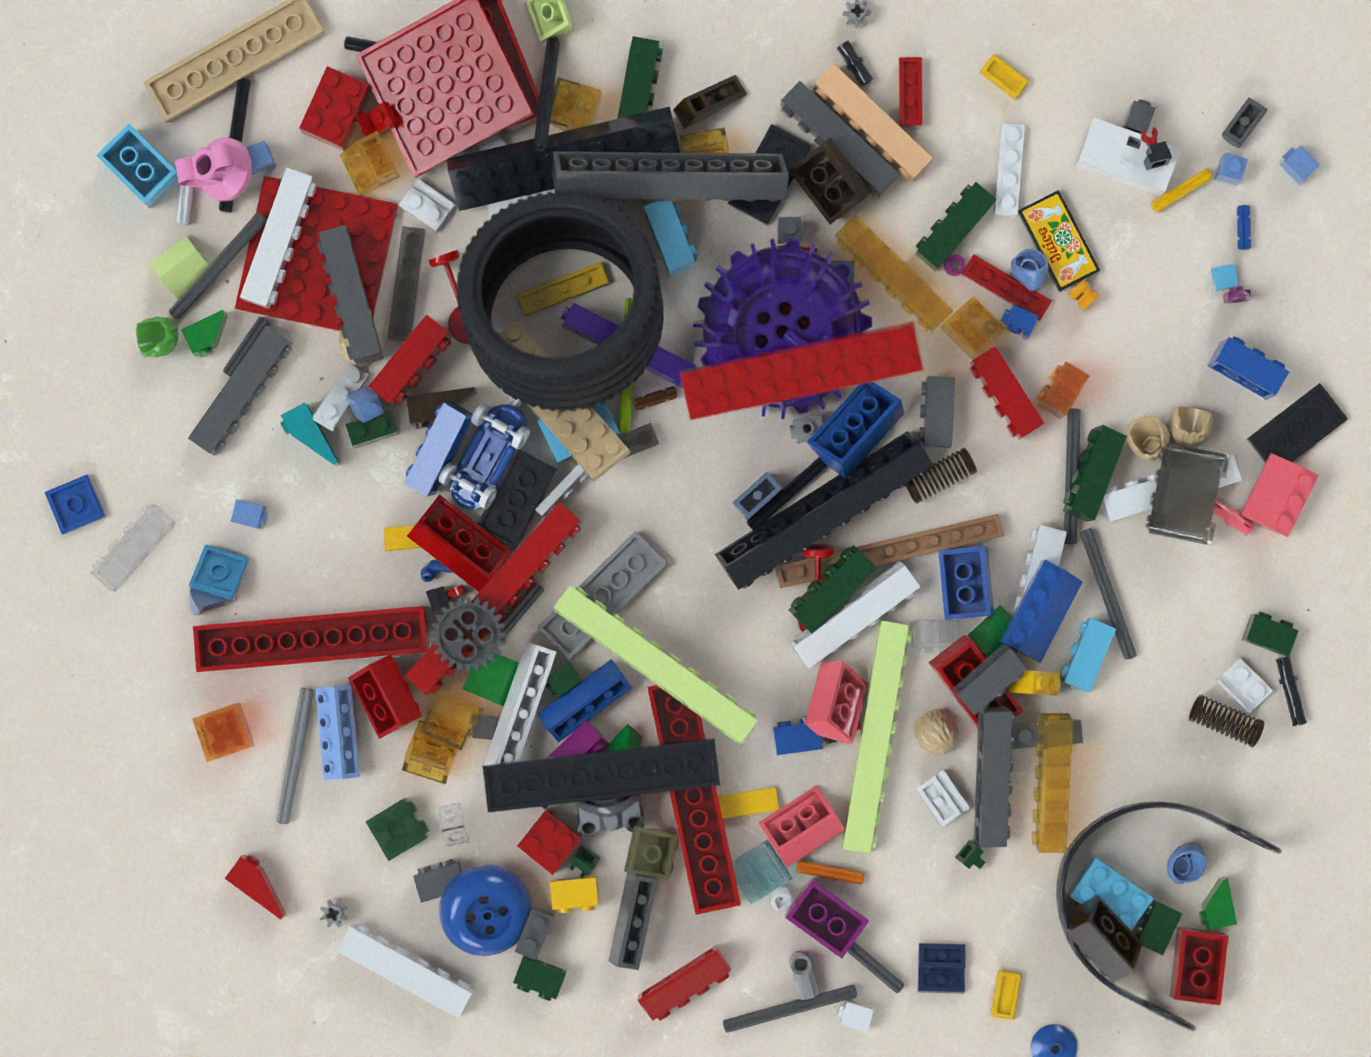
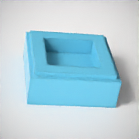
M1235 264L1211 268L1215 291L1239 286Z

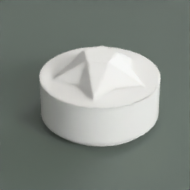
M786 887L776 888L769 897L772 907L778 911L787 910L794 902L791 891Z

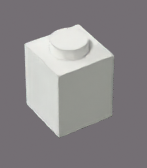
M845 1000L844 1005L840 1004L837 1017L840 1018L839 1022L841 1025L868 1032L874 1009L864 1004Z

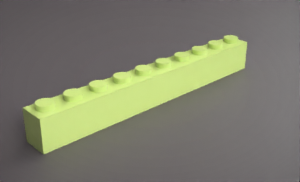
M571 586L568 587L553 607L556 613L740 746L744 744L758 724V720L755 719L757 716L746 707L744 710L736 705L738 702L728 694L725 697L717 692L719 688L709 680L706 683L698 678L700 674L691 667L685 669L680 665L681 660L670 653L669 656L661 651L662 647L653 640L650 643L642 638L644 634L635 627L628 628L624 625L625 620L616 613L613 616L605 611L607 609L605 605L598 600L592 602L587 598L588 593L578 586L576 589Z
M880 621L842 849L870 854L871 849L876 847L877 835L873 834L875 826L880 824L881 813L877 812L878 804L883 803L885 790L881 789L882 781H886L888 777L889 767H886L885 763L886 757L890 758L893 744H889L890 735H894L896 730V721H893L894 712L899 711L900 706L897 692L898 689L902 690L904 676H901L902 666L906 667L908 653H904L905 645L910 644L912 631L908 630L909 625Z

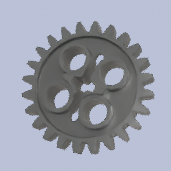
M470 596L467 597L466 603H463V600L458 598V605L449 601L450 609L442 607L444 615L436 614L435 617L439 620V623H432V626L437 628V632H432L430 635L437 637V640L431 644L439 645L435 654L443 653L441 661L449 659V668L456 663L457 671H460L463 666H465L467 672H470L471 666H474L475 670L479 671V664L481 663L487 668L488 659L493 662L496 661L493 656L494 653L502 654L498 646L506 644L500 641V637L507 636L506 633L500 632V629L506 626V624L498 623L502 615L494 616L493 614L497 608L494 607L488 610L489 602L486 601L483 605H480V598H477L475 603H472ZM467 611H471L475 615V621L470 625L465 624L463 621V615ZM454 619H457L466 630H474L472 636L484 646L483 650H480L471 639L465 640L463 638L465 633L453 622ZM449 628H455L458 631V637L454 641H450L446 637V632ZM483 628H488L491 631L492 635L488 641H482L479 637V632ZM467 644H471L475 649L474 655L470 658L465 657L462 653L463 647Z

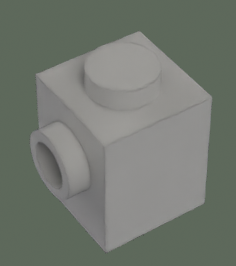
M821 415L794 419L793 425H790L791 438H796L797 444L807 442L823 425Z

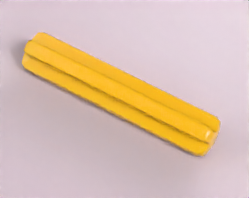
M1207 168L1203 169L1150 203L1151 207L1156 213L1211 180V172Z

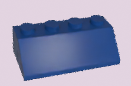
M874 382L860 384L807 441V444L829 468L846 479L905 414L902 401Z
M1045 559L1041 560L999 642L1041 663L1083 581L1061 567Z

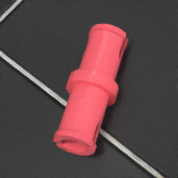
M1218 499L1214 501L1208 510L1224 520L1227 526H1233L1245 534V536H1248L1252 531L1251 529L1255 526L1254 523L1238 514V510H1232Z

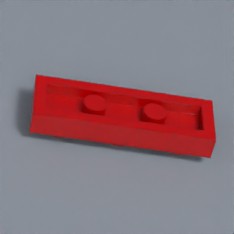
M899 57V126L922 127V57Z

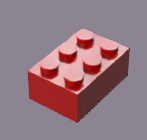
M327 66L299 129L307 136L345 151L357 124L356 115L362 113L372 91L370 85Z
M391 654L369 664L348 677L379 739L422 717L419 705L411 695L409 686L404 681L398 665L393 660Z
M1177 927L1170 988L1171 998L1180 1001L1221 1006L1228 935L1220 932Z

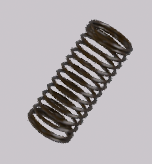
M961 448L960 452L956 451V455L952 453L951 457L947 455V459L942 458V461L938 460V464L933 463V466L929 468L928 473L939 492H941V489L931 469L936 474L944 490L946 489L945 485L938 475L936 467L939 469L946 485L950 487L940 464L945 469L951 483L955 484L946 468L945 462L948 464L955 480L959 483V479L949 459L954 464L961 480H964V477L955 463L954 457L957 459L964 475L968 478V473L961 463L958 454L962 457L970 475L977 473L976 465L966 448ZM925 473L924 476L927 479L933 493L936 495V490L932 485L931 481L929 480L927 473ZM918 476L921 479L928 495L932 497V494L928 486L926 485L923 476ZM914 477L913 479L918 484L924 498L927 499V496L919 483L918 477ZM911 479L906 488L914 502L918 504L923 499L913 479Z
M1202 694L1196 698L1189 715V721L1195 722L1197 719V724H1200L1202 720L1201 726L1205 724L1206 728L1211 726V731L1216 727V733L1221 729V735L1225 733L1227 737L1230 734V739L1235 736V741L1240 738V743L1244 741V744H1248L1251 748L1255 747L1258 743L1265 725L1264 721L1260 719L1256 720L1255 717L1246 716V713H1241V711L1232 709L1230 706L1228 708L1227 705L1222 706L1221 702L1217 703V700L1213 701L1212 698L1208 699L1207 696ZM1211 700V704L1206 711L1208 702ZM1216 703L1213 711L1211 712L1213 704ZM1225 707V711L1221 716L1222 709ZM1235 711V714L1231 719L1232 712Z

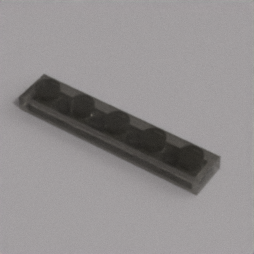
M402 226L388 340L404 342L413 331L426 230L423 228Z

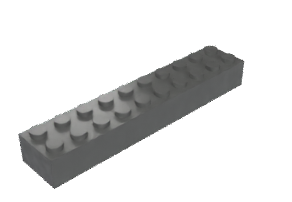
M553 152L552 177L555 193H558V191H563V193L571 191L573 194H578L579 192L583 193L584 196L591 195L593 198H606L608 200L631 199L634 201L641 199H653L656 201L665 199H676L679 201H686L688 199H699L701 201L721 199L723 201L740 199L776 202L786 200L788 172L782 154Z

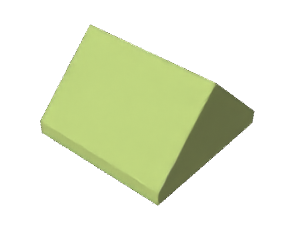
M525 0L540 42L547 41L549 37H559L573 32L572 22L564 0Z
M185 236L151 262L159 278L177 299L188 290L209 266L188 236Z

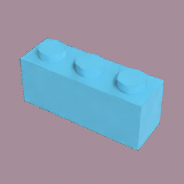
M1087 618L1086 622L1082 621L1078 630V634H1081L1077 643L1074 642L1069 651V655L1072 657L1069 664L1065 663L1061 670L1060 676L1063 677L1061 682L1090 693L1116 628L1092 618Z

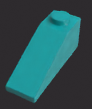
M304 402L281 415L283 421L280 424L286 434L290 433L291 436L333 465H340L320 425L313 420L314 414L307 403Z

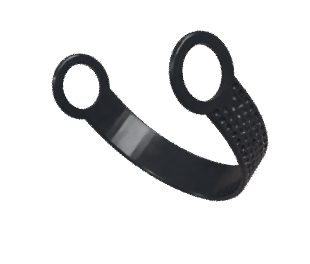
M1140 802L1114 809L1084 828L1071 842L1062 858L1057 877L1056 899L1063 932L1071 949L1081 963L1105 986L1155 1014L1188 1030L1195 1031L1196 1026L1187 1020L1119 987L1105 978L1089 963L1078 945L1071 941L1067 934L1069 923L1065 907V884L1070 862L1081 844L1099 827L1126 813L1150 808H1169L1189 812L1271 852L1281 854L1282 850L1272 843L1221 818L1187 805L1170 802Z

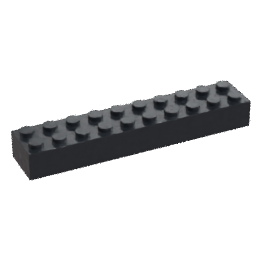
M669 106L548 135L547 149L544 152L536 151L534 139H529L447 159V168L458 209L463 211L554 189L552 177L553 152H681Z
M906 431L864 458L846 479L841 475L836 476L714 555L738 590L747 588L761 575H768L780 563H786L791 560L797 552L807 550L819 538H825L830 535L836 527L846 525L858 513L861 514L869 510L870 506L875 502L885 500L897 488L905 487L914 477L927 473L929 468L933 466V463L922 444Z

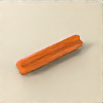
M801 860L798 861L796 871L801 874L862 885L864 881V873Z

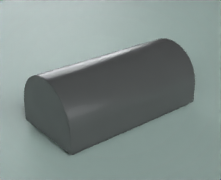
M1248 97L1223 131L1222 137L1232 146L1241 148L1268 109Z

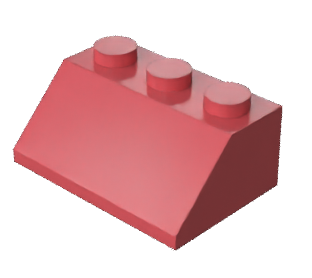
M1270 453L1240 515L1279 535L1289 537L1319 475Z
M844 661L822 663L817 675L805 724L819 736L846 744H853L868 683Z
M814 786L759 822L787 868L845 831V828L817 786Z

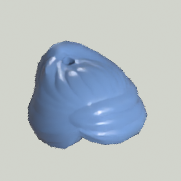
M1025 249L1011 261L1014 277L1029 291L1039 290L1048 276L1049 265L1045 255L1036 249Z
M1188 842L1180 845L1173 851L1167 862L1168 875L1173 882L1177 884L1193 883L1202 876L1206 869L1207 861L1201 845L1196 842Z

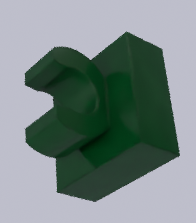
M971 840L955 856L968 869L973 864L981 869L986 863L980 858L984 851Z
M581 845L570 861V870L577 867L582 871L580 877H584L586 874L589 876L600 858Z

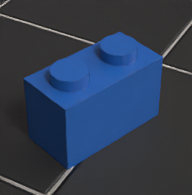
M806 718L800 719V724L791 725L790 720L777 722L778 727H773L776 755L823 749L822 738L805 724Z

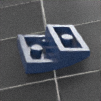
M919 943L918 993H965V944Z

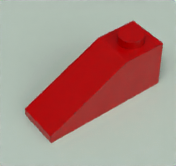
M251 854L240 856L224 879L280 920L284 918L286 912L263 867L259 865L260 861Z

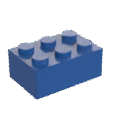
M1235 336L1233 338L1228 337L1219 343L1207 364L1208 367L1265 400L1277 395L1289 374V371L1284 369L1286 366L1277 360L1270 361L1265 358L1264 352L1256 348L1251 350L1244 346L1245 342Z
M980 546L938 551L945 620L993 616L994 605L988 547Z

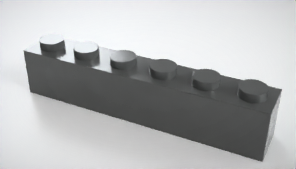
M801 81L781 100V111L789 118L793 116L799 122L797 125L804 133L808 134L810 132L815 137L814 141L818 146L828 138L832 139L871 190L870 194L872 196L876 194L880 198L898 179L900 174Z
M346 225L319 232L321 240L317 241L321 255L325 254L326 262H323L326 275H330L332 283H329V288L332 296L337 297L338 304L334 306L338 318L342 317L344 325H341L340 328L343 338H348L350 346L346 347L349 359L354 360L357 366L384 359L352 240Z
M266 325L188 439L212 455H215L216 452L219 454L226 446L227 442H225V439L228 435H233L240 425L238 421L241 416H246L253 406L251 402L255 396L259 397L265 390L266 386L264 383L269 377L273 378L279 369L277 365L282 358L285 360L290 354L292 343Z
M1006 706L987 707L986 710L978 713L974 842L980 848L1007 847V839H1010L1008 817L1011 816L1009 795L1012 794V783L1010 781V772L1013 771V761L1010 756L1011 750L1014 748V738L1011 736V731L1015 725V716Z

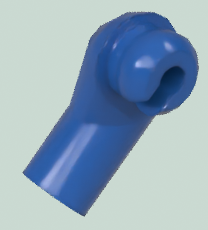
M431 560L422 568L421 579L424 582H430L439 572L452 573V571L438 560Z

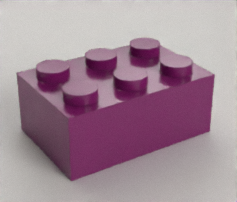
M812 878L784 915L787 920L841 959H843L869 922L865 916Z

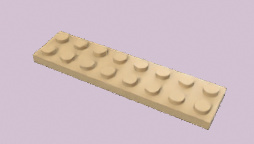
M286 0L143 83L163 118L168 123L233 86L238 80L247 78L325 32L306 0Z
M517 320L499 333L509 344L526 353L548 357ZM530 406L594 482L630 454L625 444L591 406L583 410L577 408L575 411L565 410V412H561L560 409L550 411V409L542 410L539 406H535V408Z

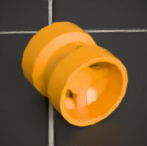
M1085 279L1068 293L1072 299L1077 300L1078 306L1082 310L1100 296L1095 290L1090 289L1089 283Z

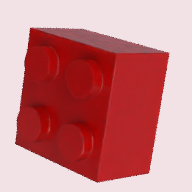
M546 809L518 843L517 847L553 875L580 842L582 836L549 809Z

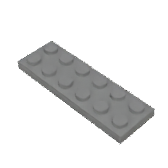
M635 531L578 587L588 593L587 598L592 602L598 600L607 607L605 611L613 616L614 613L617 614L667 565V562ZM555 610L537 627L568 660L591 639L590 636L556 613Z

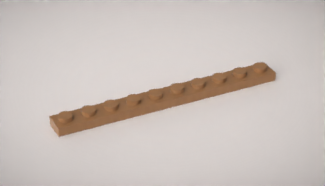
M999 514L856 548L875 566L940 550L1003 537L1004 534ZM843 550L834 552V555L830 558L821 559V577L824 575L823 572L827 566L832 563L835 564L840 559V554ZM807 558L775 567L780 588L815 580V559Z

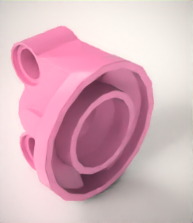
M229 137L217 138L209 143L206 148L197 151L193 157L181 158L175 161L179 185L201 188L208 197L222 202L232 201L240 196L248 186L252 174V160L248 149L240 141Z

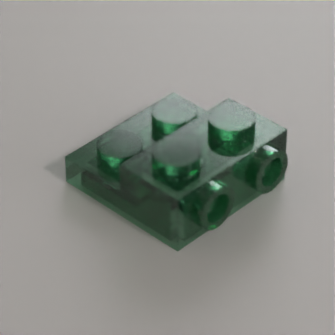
M406 797L365 821L388 861L429 837L427 833L430 830L423 819L419 821L415 814L418 812L412 800L408 801Z

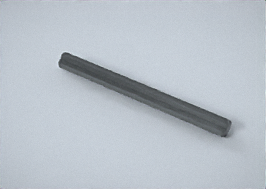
M256 213L169 309V313L173 318L180 319L265 225L267 219L261 213Z
M1070 408L1067 413L1065 495L1071 490L1073 484L1071 483L1072 476L1079 469L1081 410L1077 408ZM1066 512L1064 513V531H1067L1064 544L1074 545L1077 543L1078 518Z
M1091 528L1080 532V536L1112 626L1116 628L1115 634L1125 660L1132 659L1137 654L1093 530Z
M849 985L820 993V995L811 999H798L726 1019L723 1021L724 1030L726 1033L856 998L857 991L854 985Z

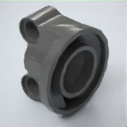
M641 795L576 802L578 831L584 838L595 837L599 830L614 831L625 827L628 831L633 832L634 826L643 828L645 826Z

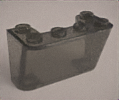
M1167 443L1160 450L1159 458L1162 462L1160 469L1156 471L1155 475L1157 487L1156 491L1151 495L1150 505L1152 506L1151 515L1147 516L1146 528L1149 529L1150 534L1212 546L1216 523L1211 522L1220 477L1226 478L1230 455Z

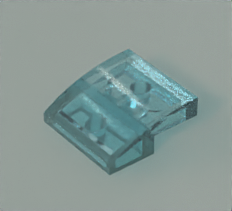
M768 839L732 861L735 879L751 904L792 879Z

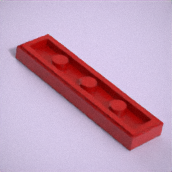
M974 254L961 274L1009 304L1037 315L1038 321L1042 319L1052 300L1036 291H1029L1018 280Z

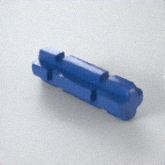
M1249 205L1237 207V216H1239L1237 219L1239 250H1249L1251 248V239H1249L1251 236V219L1248 218L1250 215Z

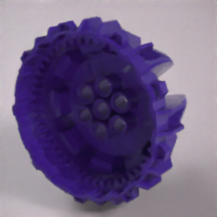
M771 238V247L759 250L756 249L755 242L751 243L752 254L747 256L739 250L730 255L732 267L729 270L719 265L717 266L716 271L721 276L716 284L713 285L708 281L704 284L712 294L711 296L699 298L697 308L705 314V319L694 321L693 327L703 328V340L695 341L694 347L707 348V351L700 358L703 366L772 352L778 348H790L783 340V337L779 336L776 332L777 327L780 325L787 326L789 330L792 329L802 339L810 343L864 332L872 327V316L861 312V309L870 305L869 299L861 302L859 300L856 289L862 287L861 281L850 284L848 277L851 268L845 262L833 265L830 262L834 254L832 251H830L827 258L814 252L816 246L814 242L808 251L801 249L799 240L794 238H788L784 247H776L774 238ZM782 302H788L791 304L792 310L790 313L784 314L780 312L779 305ZM762 311H766L770 314L771 319L767 323H762L758 320L757 315ZM799 317H809L811 324L805 328L799 326L797 322ZM757 335H765L768 338V343L764 346L757 345L755 342ZM839 389L765 404L762 407L761 417H765L767 406L781 408V419L785 418V410L789 406H793L799 414L809 412L810 403L814 400L823 410L826 408L822 400L823 397L833 392L840 399L842 394Z

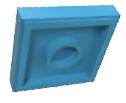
M205 545L189 583V588L234 601L249 563V558Z

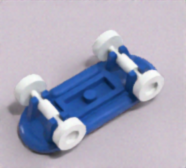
M481 403L476 408L471 419V423L479 427L458 465L456 466L449 462L441 471L438 482L445 486L450 483L451 495L461 507L466 509H478L481 507L487 509L496 497L497 489L495 488L516 449H521L526 443L530 434V430L527 429L526 417L521 410L512 405L502 404L490 409L488 405Z

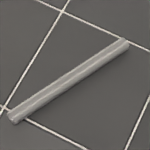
M301 688L298 698L276 819L281 824H288L291 816L313 690L308 688Z

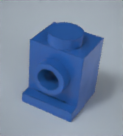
M1013 305L1010 310L1005 309L1000 321L1008 326V331L1017 335L1021 332L1024 334L1022 338L1027 340L1038 316Z

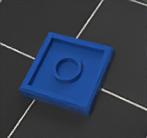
M87 474L44 492L62 535L106 517Z

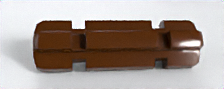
M671 386L665 388V391L659 390L646 394L643 398L642 396L634 398V407L636 410L645 409V406L651 407L666 402L667 399H676L678 397L676 388Z

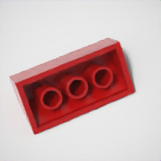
M440 494L407 535L409 539L478 592L494 576L512 551Z
M717 945L638 994V1002L652 1021L657 1018L661 1021L671 1014L669 1010L676 1006L682 1008L690 1002L689 998L697 993L700 996L710 989L709 985L717 981L719 984L729 978L728 973L731 972V968Z

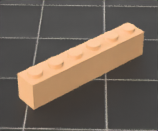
M835 64L815 83V94L822 101L827 100L832 105L831 109L839 117L843 115L849 121L847 124L854 132H861L865 136L864 141L871 148L874 149L876 147L881 152L880 156L887 163H893L898 168L897 172L903 179L907 180L909 178L913 181L931 163L933 158Z

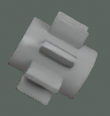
M855 0V3L852 5L849 2L846 3L849 11H843L842 16H848L847 25L850 23L855 24L856 29H858L859 24L862 22L867 25L868 20L865 16L871 15V11L866 10L867 2L862 4L859 0ZM855 9L860 13V17H855Z
M340 899L336 904L328 900L327 904L329 907L320 908L324 912V916L320 920L326 919L328 921L327 927H330L332 923H336V926L340 927V919H348L344 915V911L348 909V906L342 907ZM332 908L334 911H339L337 919L335 918V916L330 917L329 913L332 911Z

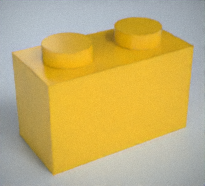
M1026 670L1021 679L1010 684L1009 692L1058 696L1061 686L1060 673Z
M597 876L550 881L552 910H558V913L572 912L571 908L578 907L581 908V911L595 910L594 906L599 905Z

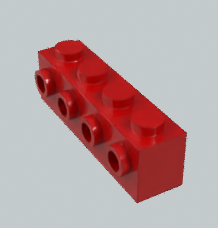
M996 346L970 362L972 366L969 368L975 379L980 378L984 385L982 387L983 392L988 399L992 397L996 404L994 409L1000 418L1004 417L1009 425L1006 427L1013 438L1016 436L1019 440L1045 424Z

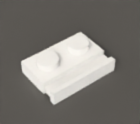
M418 178L399 204L401 208L435 232L439 230L449 216V213L456 206Z
M1238 658L1215 681L1247 714H1250L1273 691L1241 658Z
M941 770L938 774L915 788L942 827L970 808L944 770Z

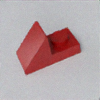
M389 101L382 102L368 113L356 115L357 124L366 143L372 141L398 122Z

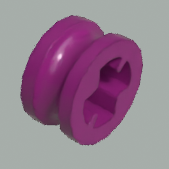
M951 255L944 263V270L950 276H958L965 269V261L960 255ZM949 261H959L958 266L961 267L960 270L957 268L955 271L950 270L951 265L948 264Z

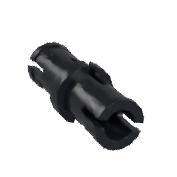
M849 40L837 47V50L847 63V69L853 72L861 87L873 80V77L863 64V58L857 55Z

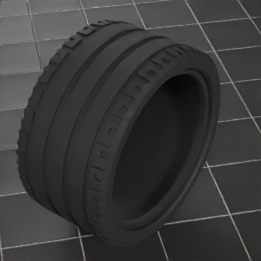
M550 191L543 195L542 193H537V196L532 197V195H529L527 199H518L516 203L508 204L507 208H501L499 213L493 214L489 221L486 220L483 223V226L477 230V235L473 236L470 244L467 245L466 253H463L462 261L459 265L460 272L457 274L456 283L457 305L460 318L478 364L485 374L488 375L489 379L513 399H519L521 403L528 404L534 408L539 406L542 410L550 409V411H555V409H560L561 412H565V410L575 411L577 408L583 410L590 406L592 408L597 403L603 404L609 399L612 400L614 395H620L626 388H630L631 383L638 380V377L645 372V367H648L652 358H654V350L658 349L664 322V305L658 268L651 247L647 244V239L639 227L636 228L633 220L629 219L625 213L622 214L620 209L613 207L608 202L606 204L603 203V200L600 198L596 199L591 195L584 196L583 193L579 192L578 194H573L571 191H568V193H563V191L552 193ZM559 249H577L595 253L616 265L626 275L634 288L632 302L624 320L615 332L604 342L586 352L557 358L529 354L509 344L495 331L491 324L494 301L501 285L518 266L534 256Z

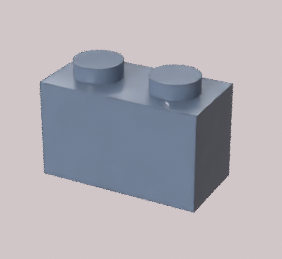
M766 472L734 500L732 504L746 520H749L783 488Z

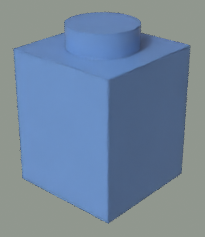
M265 141L246 147L252 160L251 175L276 166L269 146Z
M1299 146L1296 150L1293 147L1282 156L1285 160L1280 164L1298 184L1303 182L1320 166L1302 146Z
M1225 153L1220 158L1214 179L1232 185L1239 184L1242 181L1248 159Z
M364 386L346 395L353 415L363 423L384 413L377 393L368 386Z
M236 499L231 522L261 529L262 525H266L268 512H266L265 506Z

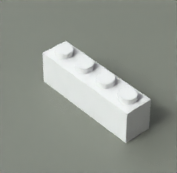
M1042 525L1032 530L1030 542L1033 543L1031 552L1027 551L1024 564L1028 566L1026 574L1022 573L1019 587H1022L1020 596H1016L1015 610L1041 560L1045 559L1059 566L1067 531Z

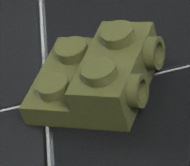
M634 826L624 872L669 880L674 867V854L679 845V835L669 831Z

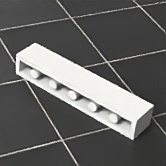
M286 167L240 298L268 309H270L271 304L274 305L278 297L276 289L278 284L282 283L285 278L286 270H284L286 261L290 262L293 256L294 249L292 245L294 239L298 240L302 228L299 225L302 218L305 219L308 214L309 206L307 203L309 197H313L316 192L317 184H315L316 180L312 176Z
M1226 452L1212 456L1213 461L1205 463L1204 459L1192 462V467L1183 470L1182 466L1170 469V474L1161 477L1160 473L1147 476V482L1131 481L1125 483L1126 488L1118 490L1117 486L1107 489L1101 503L1107 523L1242 481L1234 454L1229 456L1226 455Z
M899 561L845 600L812 634L806 629L789 643L808 669L816 667L824 661V657L839 651L842 648V644L846 641L857 638L865 627L876 624L879 621V617L884 613H890L895 610L898 603L903 599H909L914 596L920 586L907 567Z
M526 641L484 765L519 761L556 651Z
M361 924L349 927L337 952L455 1017H460L473 993L469 983L461 979L458 982L451 979V974L441 968H438V970L429 966L431 963L421 957H418V959L409 955L410 951L401 946L397 948L389 944L390 940L381 935L375 937L369 934L370 930Z

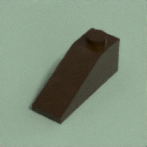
M734 75L685 97L673 111L683 128L686 129L746 96L747 93L737 76Z
M470 387L407 396L410 424L412 426L416 425V429L428 428L430 426L429 423H434L437 417L435 412L441 404L452 401L460 406L477 394L476 388Z

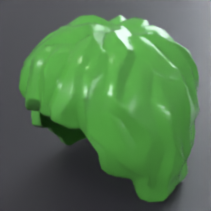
M157 316L145 319L136 325L138 348L143 357L157 358L167 356L178 345V329L166 317Z

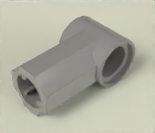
M802 951L793 953L789 962L800 1000H807L820 995L809 956ZM799 958L807 961L805 967L801 969L794 966L795 961Z

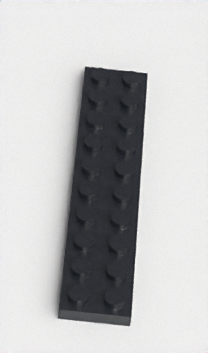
M715 738L482 766L488 813L720 785Z

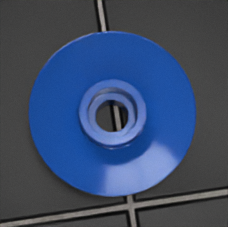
M1053 1024L1040 1028L1031 1041L1032 1057H1075L1077 1053V1044L1073 1034L1060 1025ZM1053 1045L1059 1046V1051L1057 1053L1051 1052V1047Z

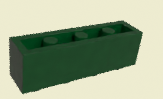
M632 36L617 119L648 112V106L653 107L655 93H652L651 90L652 85L657 84L659 71L655 70L656 63L661 62L663 48H659V41Z
M977 182L972 187L968 184L959 194L962 196L961 200L957 204L953 201L945 211L948 215L944 220L938 219L930 228L933 231L928 238L923 236L915 246L918 248L915 255L935 272L997 200Z
M1104 425L1094 427L1089 432L1087 448L1083 450L1079 458V462H1081L1079 469L1075 471L1071 479V483H1073L1071 490L1067 492L1063 500V504H1065L1064 512L1085 522L1096 519L1125 443L1126 435Z
M854 545L851 548L847 547L842 551L840 559L835 564L832 563L826 567L823 572L824 575L818 581L814 580L807 587L808 591L802 597L798 596L793 600L789 611L812 634L877 567Z

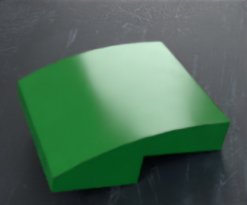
M999 605L994 609L993 616L984 618L967 636L988 658L1003 645L999 641L1012 617Z
M494 653L493 656L496 661L493 662L488 659L487 668L481 663L479 664L480 670L476 671L474 666H472L462 689L504 706L519 663Z

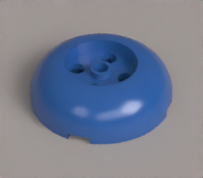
M496 865L468 868L456 875L443 891L439 904L440 923L447 938L460 950L476 956L500 954L513 947L519 941L532 909L531 900L524 883L513 872ZM482 896L489 897L488 901L484 900L481 902L479 901V898ZM500 907H507L508 910L504 911L502 915L498 913ZM486 912H490V914H489V915H485V916H483V915H484V913H486ZM474 914L476 918L471 922L466 920V916ZM487 926H493L494 930L492 932H485Z

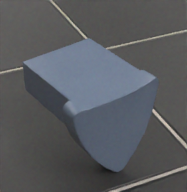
M190 589V607L193 615H199L203 611L225 605V599Z

